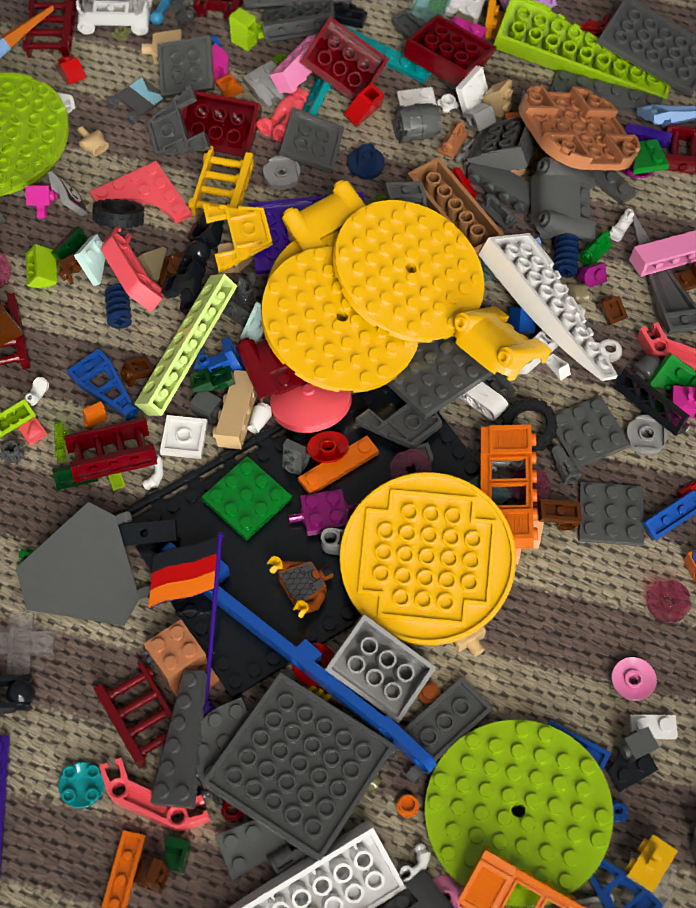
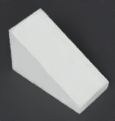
M554 354L548 357L546 364L560 380L571 374L567 362Z

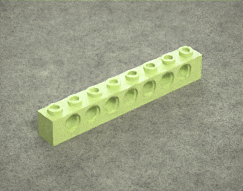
M225 274L210 275L134 403L147 415H163L236 290L237 285Z

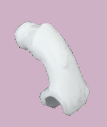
M632 209L625 210L618 223L612 226L610 238L614 241L619 242L633 222L634 211Z
M37 377L34 380L31 391L24 398L29 406L37 404L49 388L48 381L43 377Z
M156 454L157 465L150 466V468L154 469V473L149 479L142 482L145 490L157 488L163 477V462L159 454Z
M423 843L415 845L414 850L417 854V864L412 868L404 866L399 872L400 875H410V877L403 880L404 884L422 870L425 871L427 869L431 853L426 850V846Z

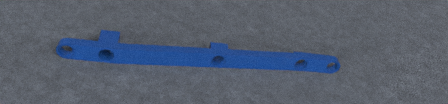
M169 542L161 551L164 552L177 547ZM220 560L217 605L395 744L422 771L429 774L437 766L432 756L388 715L384 717L343 683L325 671L319 665L322 662V653L307 639L297 647L219 587L230 575L229 567ZM213 590L203 593L213 601Z

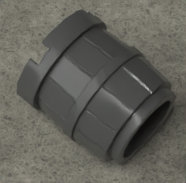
M416 103L409 106L394 107L393 114H396V119H393V129L396 139H400V144L415 140L422 141L440 134L441 115L436 105L432 103Z

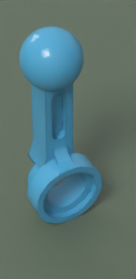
M161 0L157 9L150 14L152 24L160 25L163 23L164 14L172 0Z

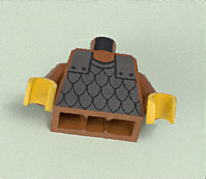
M277 556L271 557L267 564L273 565L270 568V572L280 571L278 572L279 582L294 606L293 610L298 612V616L302 618L305 613L317 611L326 597L325 581L334 577L329 566L327 565L317 571L314 564L310 561H285Z

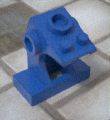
M230 337L222 339L223 351L216 356L209 357L202 346L194 362L195 372L207 367L210 372H214L228 365L231 366L233 373L234 370H245Z

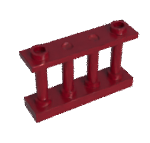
M64 0V2L28 1V19L37 15L38 9H47L52 5L55 10H64L65 14H62V16L48 15L39 22L62 23L63 27H60V29H35L33 27L26 34V39L22 42L23 51H26L27 58H31L32 50H59V52H62L63 57L71 55L77 10L76 0ZM34 36L61 37V41L33 42Z
M668 124L666 132L673 133L671 138V154L666 155L669 167L668 170L663 171L696 174V127ZM679 140L690 141L689 156L678 155Z
M15 293L6 294L8 302L3 307L11 316L17 319L23 335L0 347L17 346V351L14 354L0 357V365L17 362V364L21 363L23 370L29 369L31 366Z
M146 418L64 435L68 454L74 453L76 461L70 462L74 483L157 465L154 444L146 445L144 439L145 436H149ZM136 439L138 447L125 449L124 441ZM115 443L117 452L105 454L103 446ZM95 448L97 456L84 459L83 450Z
M142 661L137 663L141 671L139 674L110 690L108 688L105 690L102 684L93 688L138 769L147 765L144 758L148 756L149 752L166 742L168 731L143 746L141 744L137 746L133 739L137 737L138 733L168 717L171 722L172 712L152 680L155 676L149 665L144 667ZM146 680L152 691L122 708L114 707L112 702L115 700V697ZM154 699L158 700L162 707L160 711L132 727L125 726L122 720L126 719V715Z

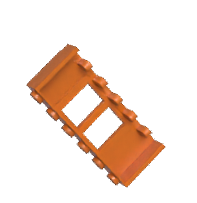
M531 424L489 425V427H481V491L492 499V487L526 486V505L497 506L509 524L515 549L534 548V540H538V527H533V521H538L537 508H533V502H537V489H533V483H537V470H532V464H537L536 452H532V446H536V433H532ZM526 460V478L492 479V461Z
M486 845L461 888L457 899L461 908H504L514 887L519 883L540 895L534 908H543L547 900L561 908H594L590 905L586 907L580 904L569 893L565 895L554 889L552 883L546 880L542 882L533 877L531 871L525 868L521 870L512 865L511 860L507 857L502 856L500 858L491 853L490 847Z

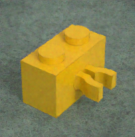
M654 834L649 840L643 839L637 849L641 852L637 860L632 857L625 868L629 872L628 878L650 892L655 890L678 852Z

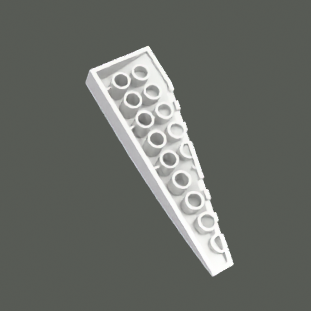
M525 233L489 237L478 255L523 310L554 342L601 381L616 379L618 376L608 357L602 355V347L599 342L594 341L592 329L586 327V319L575 299L568 295L569 289L567 285L561 283L559 271H554L552 259L532 235Z
M365 821L337 838L321 862L308 856L229 908H375L406 889L373 827L368 821Z

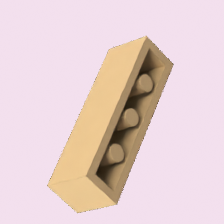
M234 370L235 384L229 386L227 394H224L223 408L219 410L218 425L214 426L213 438L216 439L218 447L242 449L253 407L257 400V394L247 372Z

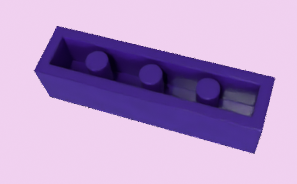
M627 123L625 130L628 135H636L639 141L657 139L663 149H669L673 134Z

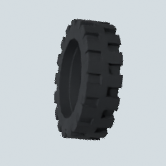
M124 199L98 200V202L96 201L93 204L92 219L97 224L108 225V227L112 228L138 227L144 223V206Z
M525 397L521 401H514V404L512 406L509 405L506 413L503 414L501 425H512L514 419L525 411L541 413L545 417L547 428L545 433L536 439V446H532V452L545 450L547 445L550 446L552 444V440L557 434V420L553 409L545 401H539L538 398L534 397L532 399Z

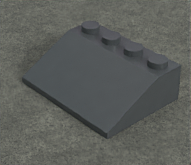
M520 116L500 120L478 132L467 160L470 163L508 171L515 169L517 171L523 170L528 167L536 140Z

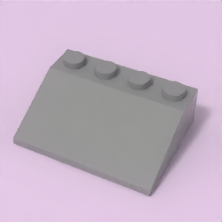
M363 614L352 626L328 663L325 671L399 724L436 667Z

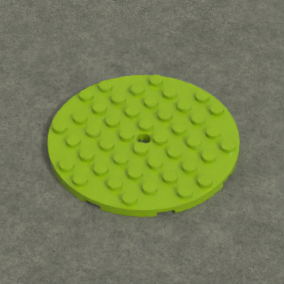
M0 73V196H4L24 189L25 186L35 183L50 171L61 157L69 135V118L59 95L45 82L41 83L33 79L32 76L20 73Z
M528 720L498 721L467 733L457 740L442 756L434 769L427 788L425 821L430 844L446 873L462 887L486 845L490 847L491 853L500 858L502 856L507 857L511 860L512 865L521 870L525 868L531 871L533 877L542 882L546 880L552 883L554 889L565 895L566 893L573 894L598 869L609 847L613 830V803L610 789L595 759L571 736L539 722ZM520 805L524 808L525 815L523 817H515L512 814V809ZM517 883L504 907H534L540 895ZM549 900L546 902L547 905L553 904Z

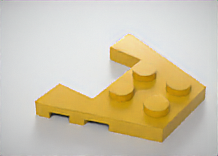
M203 204L207 223L227 219L234 250L215 254L219 273L273 245L264 208L244 206L228 208L227 205L214 207L210 206V204Z

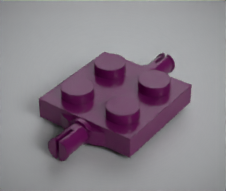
M342 489L301 495V513L288 514L289 522L302 521L306 527L307 536L321 534L327 528L345 530L349 521V513H353L360 503L347 505Z

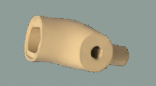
M83 126L78 128V132L84 137L79 141V145L84 151L90 152L93 156H98L108 149L109 144L104 139L100 130L90 134Z

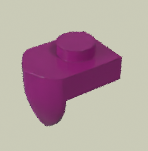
M598 262L579 268L576 278L581 284L585 283L588 287L607 282L605 263Z

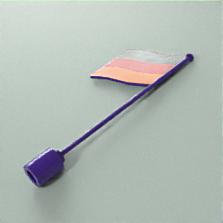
M222 532L217 533L215 538L199 544L169 549L153 556L148 607L150 609L167 601L194 597L213 590L206 670L207 685L203 707L204 717L217 708L212 706L213 702H208L222 537H225Z

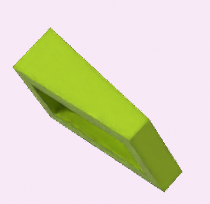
M121 473L108 475L113 491L126 487Z

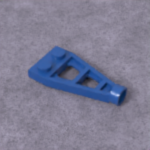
M99 348L66 370L68 376L79 388L119 412L126 421L131 420L138 414V409L130 400L112 362ZM101 372H106L109 382L102 387H97L90 382L91 379ZM116 387L121 395L111 400L105 393Z
M603 859L598 869L604 868L613 875L614 879L605 887L600 885L594 874L588 880L603 908H618L610 897V891L617 885L624 886L634 894V898L623 908H663L664 906L652 892L628 878V874Z

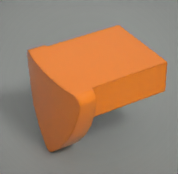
M231 73L215 81L216 86L225 97L233 98L244 91L241 84L237 82Z
M101 401L93 405H86V408L82 410L86 429L108 419L105 407Z

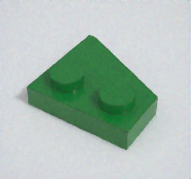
M658 140L639 141L640 150L635 159L633 175L668 170L669 163Z
M668 352L647 383L654 388H664L667 390H672L673 385L693 387L696 384V371Z

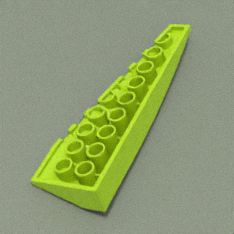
M510 0L494 42L497 50L554 71H558V69L663 97L662 100L666 101L670 85L597 43L598 37L590 32L582 31L579 25L571 24L565 20L566 17L560 13L557 15L552 12V8L534 0Z

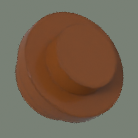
M426 682L418 694V698L424 704H432L439 698L440 690L436 684Z

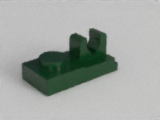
M77 226L69 232L51 254L58 262L76 253L88 238L81 228Z
M70 465L52 469L57 490L99 481L98 478L74 483Z

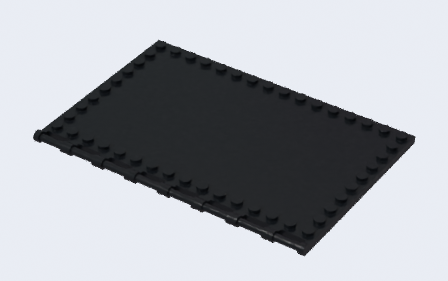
M384 385L377 389L358 392L353 395L347 414L338 423L327 429L311 433L289 431L272 441L271 436L285 429L278 423L267 430L263 429L259 433L254 434L253 438L243 443L242 449L225 450L212 461L196 470L191 469L182 474L180 479L160 490L156 489L146 495V498L123 511L118 510L114 514L116 516L128 511L133 515L151 505V510L124 524L176 519L178 542L171 543L177 548L196 545L215 538L219 532L224 533L225 537H222L221 560L229 567L230 575L219 587L297 647L305 639L310 643L324 644L352 627L361 615L352 604L345 589L341 575L340 556L325 553L321 547V534L307 536L306 527L302 521L289 522L288 514L301 513L300 496L307 495L308 493L298 481L300 475L290 473L282 467L283 444L286 439L305 446L308 453L307 445L309 440L314 435L324 431H335L343 434L347 438L349 446L365 436L370 438L379 450V455L317 492L342 489L347 505L361 503L367 495L380 485L397 477L412 473L431 472L447 474L465 480L481 490V466L438 411L437 414L442 420V427L421 443L428 442L433 454V464L428 468H422L418 463H411L408 460L407 452L409 448L358 426L355 423V418L368 408L385 421L407 404L390 387ZM258 444L260 448L245 457L248 456L292 496V500L246 541L202 501V496L245 458L243 457L237 461L235 459L236 456ZM310 457L302 475L321 464V462L315 461ZM222 464L225 468L202 481L199 479L200 476ZM186 484L188 485V489L167 501L163 500V497ZM492 487V500L495 504L510 505L499 489ZM349 513L348 520L353 513ZM148 531L143 533V537L148 535ZM332 538L326 540L327 543H333L336 541ZM168 543L135 546L151 573L153 556L161 553V549ZM277 556L285 561H310L314 564L317 571L327 565L329 566L334 577L325 581L326 597L317 611L305 613L302 618L298 616V612L293 610L294 606L279 582L278 572L280 571L270 572V568L273 565L267 564L271 557ZM203 593L194 597L170 601L178 616L203 649L206 658H208L212 601ZM217 605L211 667L233 700L291 663Z

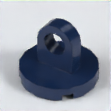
M372 144L361 145L353 150L348 157V169L352 175L358 176L359 179L370 180L376 178L385 167L384 156Z

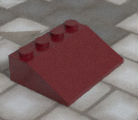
M437 14L407 39L404 57L457 87L476 65L484 67L495 52L496 46Z
M330 16L318 31L299 63L354 101L362 90L371 83L374 84L389 59Z
M195 91L197 101L184 107L182 115L188 137L191 138L205 132L210 146L214 148V152L245 157L246 152L250 153L258 130L257 122L261 118L262 106L256 102Z

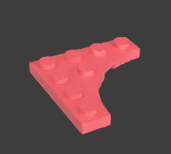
M157 161L89 191L94 202L105 199H124L154 205L168 215L175 224L192 217V212Z

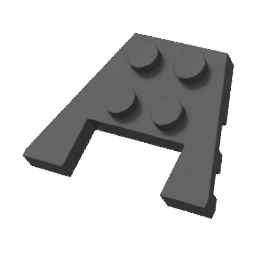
M188 84L185 87L186 90L180 95L177 94L173 97V101L167 107L163 106L146 121L154 152L157 156L211 149L205 132L191 138L187 134L181 108L197 101L191 84Z
M408 404L404 405L385 421L369 408L355 418V423L358 426L411 450L442 427V420L437 412L424 420Z

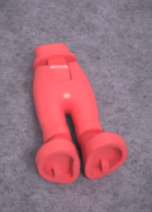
M297 88L296 91L287 95L277 105L269 119L262 117L258 120L257 127L259 131L269 138L272 135L274 140L282 142L292 108L303 110L304 104L307 102L306 98L309 96L308 92Z

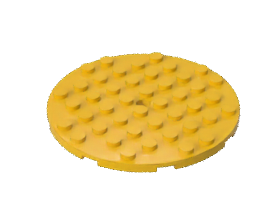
M385 200L368 204L358 209L346 220L335 240L333 267L335 276L339 279L342 286L341 291L363 319L374 327L377 325L388 331L390 336L420 343L448 339L457 330L454 325L456 315L461 312L479 309L484 295V275L473 246L452 222L425 206L401 200ZM406 267H409V268H412V267H413V268H414V269H413V272H414V273L408 272V271L406 270Z
M334 247L312 248L288 258L270 277L262 296L260 308L261 324L265 338L280 362L286 364L295 372L296 376L304 381L335 392L340 390L353 391V393L370 391L394 380L412 360L419 342L406 341L390 336L388 331L377 325L376 327L372 326L353 309L341 291L342 286L339 279L335 276L333 267ZM337 314L347 317L346 321L338 320Z

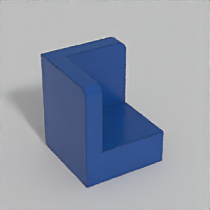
M510 307L508 323L514 327V330L517 332L535 333L536 323L523 308Z

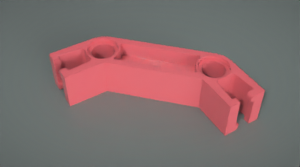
M114 227L106 236L101 246V251L126 293L148 311L152 312L163 299L162 287L148 277L129 246L132 235L127 233L123 238L117 233L121 232L122 228Z
M658 322L653 324L650 333L646 332L648 331L647 327L640 328L637 339L646 355L657 356L663 361L669 352L696 371L695 348L668 339Z
M122 758L115 760L117 764L115 766L116 770L120 769L121 777L112 781L108 777V763L99 765L107 793L114 804L178 833L211 822L207 810L203 811L204 814L189 818L187 812L192 809L155 806L151 804L153 791L129 780ZM117 788H126L123 795H114ZM202 794L196 796L195 808L200 805L201 807L205 806ZM177 814L184 815V819L180 823L172 821L173 817Z

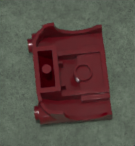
M244 338L238 342L236 350L260 403H263V398L275 394V396L281 395L308 383L296 376L295 372L286 364L280 362L270 348L266 338L254 342L253 339Z

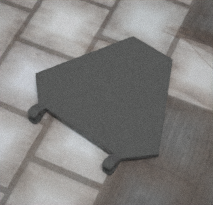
M87 502L15 569L27 610L125 626L139 599L150 596L151 587L146 586L137 590L119 530V524L132 521L131 513L127 511L115 516Z

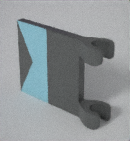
M141 77L118 94L109 96L107 98L109 103L107 107L113 110L122 102L132 110L127 113L129 118L127 122L130 125H134L143 115L155 108L166 98L163 99L161 91Z

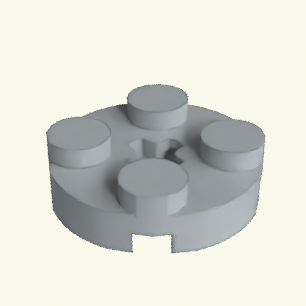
M281 155L269 159V163L263 167L264 180L269 185V188L273 190H286L295 187L301 176L299 163ZM283 170L285 174L280 175L279 172Z
M640 415L628 424L626 438L630 443L629 447L632 451L651 455L659 453L665 446L668 439V430L649 415ZM647 431L652 437L645 438L642 434Z

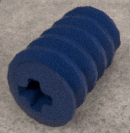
M570 233L557 236L554 247L553 269L554 271H559L562 277L567 278L576 276L578 272L579 238Z
M121 284L110 285L104 292L107 323L116 329L127 328L132 324V320H130L132 317L130 313L131 307L129 306L130 296Z

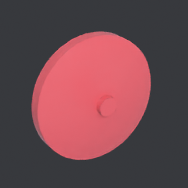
M310 383L301 385L281 395L275 396V394H272L270 398V406L275 420L282 427L300 433L317 432L335 425L347 414L352 403L351 391L340 390L335 392Z

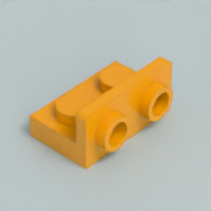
M489 0L485 39H496L505 12L499 11L496 0Z

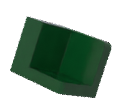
M167 835L165 841L166 852L163 862L169 870L184 874L192 847L191 842Z

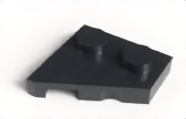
M346 3L334 4L335 20L337 22L363 29L368 12L358 8L353 3L349 5Z
M637 730L631 732L630 735L636 733ZM619 751L615 761L611 763L606 772L617 791L621 792L659 769L650 753L629 762L628 758L625 759L621 751Z

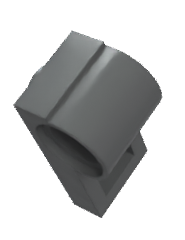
M286 439L283 444L282 467L290 473H296L301 476L309 462L310 455L306 452L305 446Z

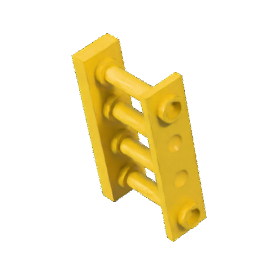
M210 146L211 149L204 153L203 156L204 165L194 196L189 199V208L191 209L192 216L196 217L198 208L203 209V204H210V206L214 207L222 205L201 201L203 193L230 198L231 202L227 204L228 208H239V206H242L254 167L253 153L246 152L244 159L239 161L214 156V148ZM212 164L239 168L240 173L230 175L210 170ZM209 178L232 182L236 186L235 189L227 190L206 186Z

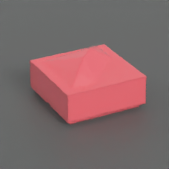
M36 417L18 428L29 446L47 436L46 431Z

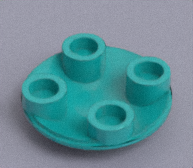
M77 762L65 767L58 783V790L62 800L74 808H87L95 804L102 796L105 788L100 769L89 762Z

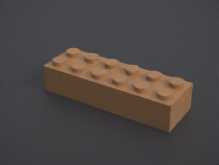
M439 157L407 173V182L422 181L426 193L427 208L444 216L465 235L473 246L479 261L482 259L478 254L489 237L505 236Z

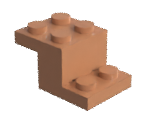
M181 619L143 643L145 649L156 663L158 672L176 698L184 670L204 671L206 673V654ZM212 668L209 690L220 683V679Z

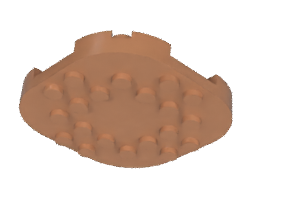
M535 85L528 88L519 104L520 117L536 142L553 159L569 167L581 170H624L632 165L640 150L639 140L636 135H628L615 117L618 110L604 97L601 99L599 96L592 94V91L580 87H572L570 92H550L543 85Z

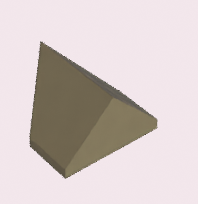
M165 247L143 253L137 257L148 277L154 282L159 280L167 249Z

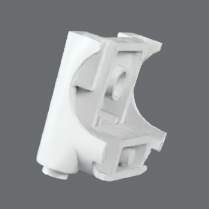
M76 0L78 30L83 34H92L95 31L96 25L131 26L133 33L144 35L148 32L153 0H82L81 6L79 0Z

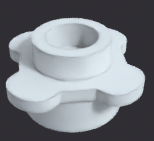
M445 94L437 101V104L443 108L445 113H449L450 110L459 107V103L456 102L455 97L451 94Z

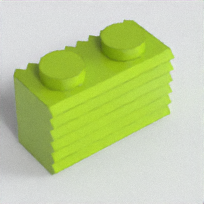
M238 8L229 17L231 42L248 52L257 43L256 16L247 13L242 8Z

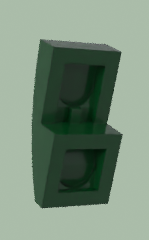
M230 365L214 372H210L207 367L189 375L193 392L213 391L235 384L233 370Z

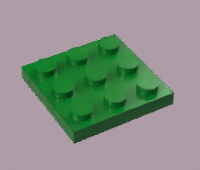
M248 456L202 496V501L246 541L292 500V496Z

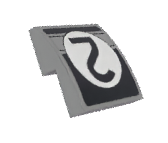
M52 171L48 172L51 189L60 195L62 203L80 216L88 214L85 203L76 189Z

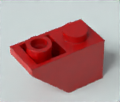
M64 56L57 59L59 63L54 64L67 85L86 78L78 57Z
M371 83L357 95L344 112V116L355 127L359 126L382 106L385 95Z

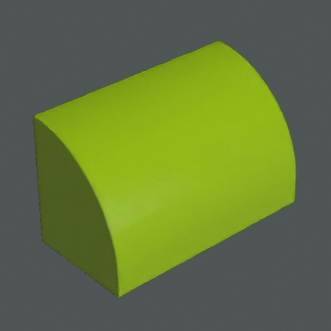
M35 244L25 253L27 286L44 288L58 283L56 259L51 254L52 249Z
M25 399L0 413V439L36 417Z

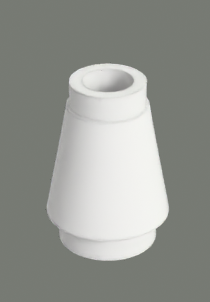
M258 403L253 407L248 425L250 432L254 434L259 433L272 417V410L269 405Z

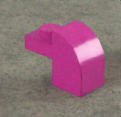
M216 44L212 46L214 82L219 77L222 78L229 74L228 55Z

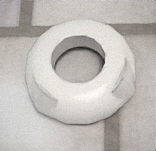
M605 339L600 342L602 347L601 353L607 356L610 362L620 359L622 347L617 341ZM605 346H613L616 351L612 353L607 352Z

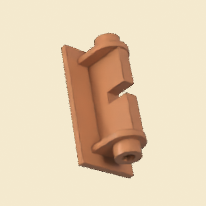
M456 122L451 127L437 153L452 159L455 158L469 134L465 130L464 122Z

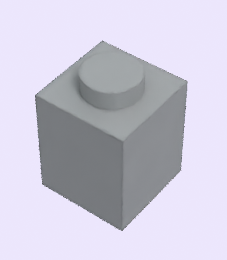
M480 103L464 112L470 130L480 132L497 122L495 110L490 104Z

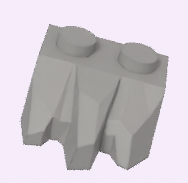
M272 60L242 77L243 83L254 93V98L268 109L272 107V102L279 104L285 98L284 95H289L287 92L279 94L270 77L271 72L277 67Z

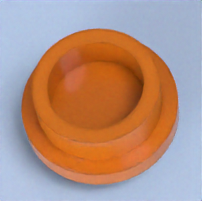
M411 794L402 795L396 803L397 812L404 818L414 817L419 811V801Z

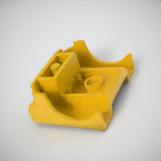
M338 181L333 186L332 194L301 211L293 207L284 211L282 220L288 230L287 235L290 242L295 241L302 251L317 247H334L335 240L346 220L358 209L366 206L349 181Z
M496 306L457 314L454 320V325L457 329L453 335L457 339L455 343L494 375L497 371L506 375L507 380H515L521 369L528 362L535 358H540L541 363L544 364L552 351L551 348L539 339H528L525 335L515 331L511 324L506 323L509 316Z

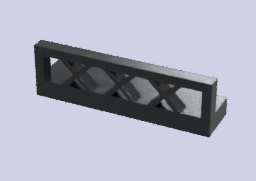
M628 367L623 369L613 388L673 435L677 436L687 430L689 427L687 423L690 417L689 414Z

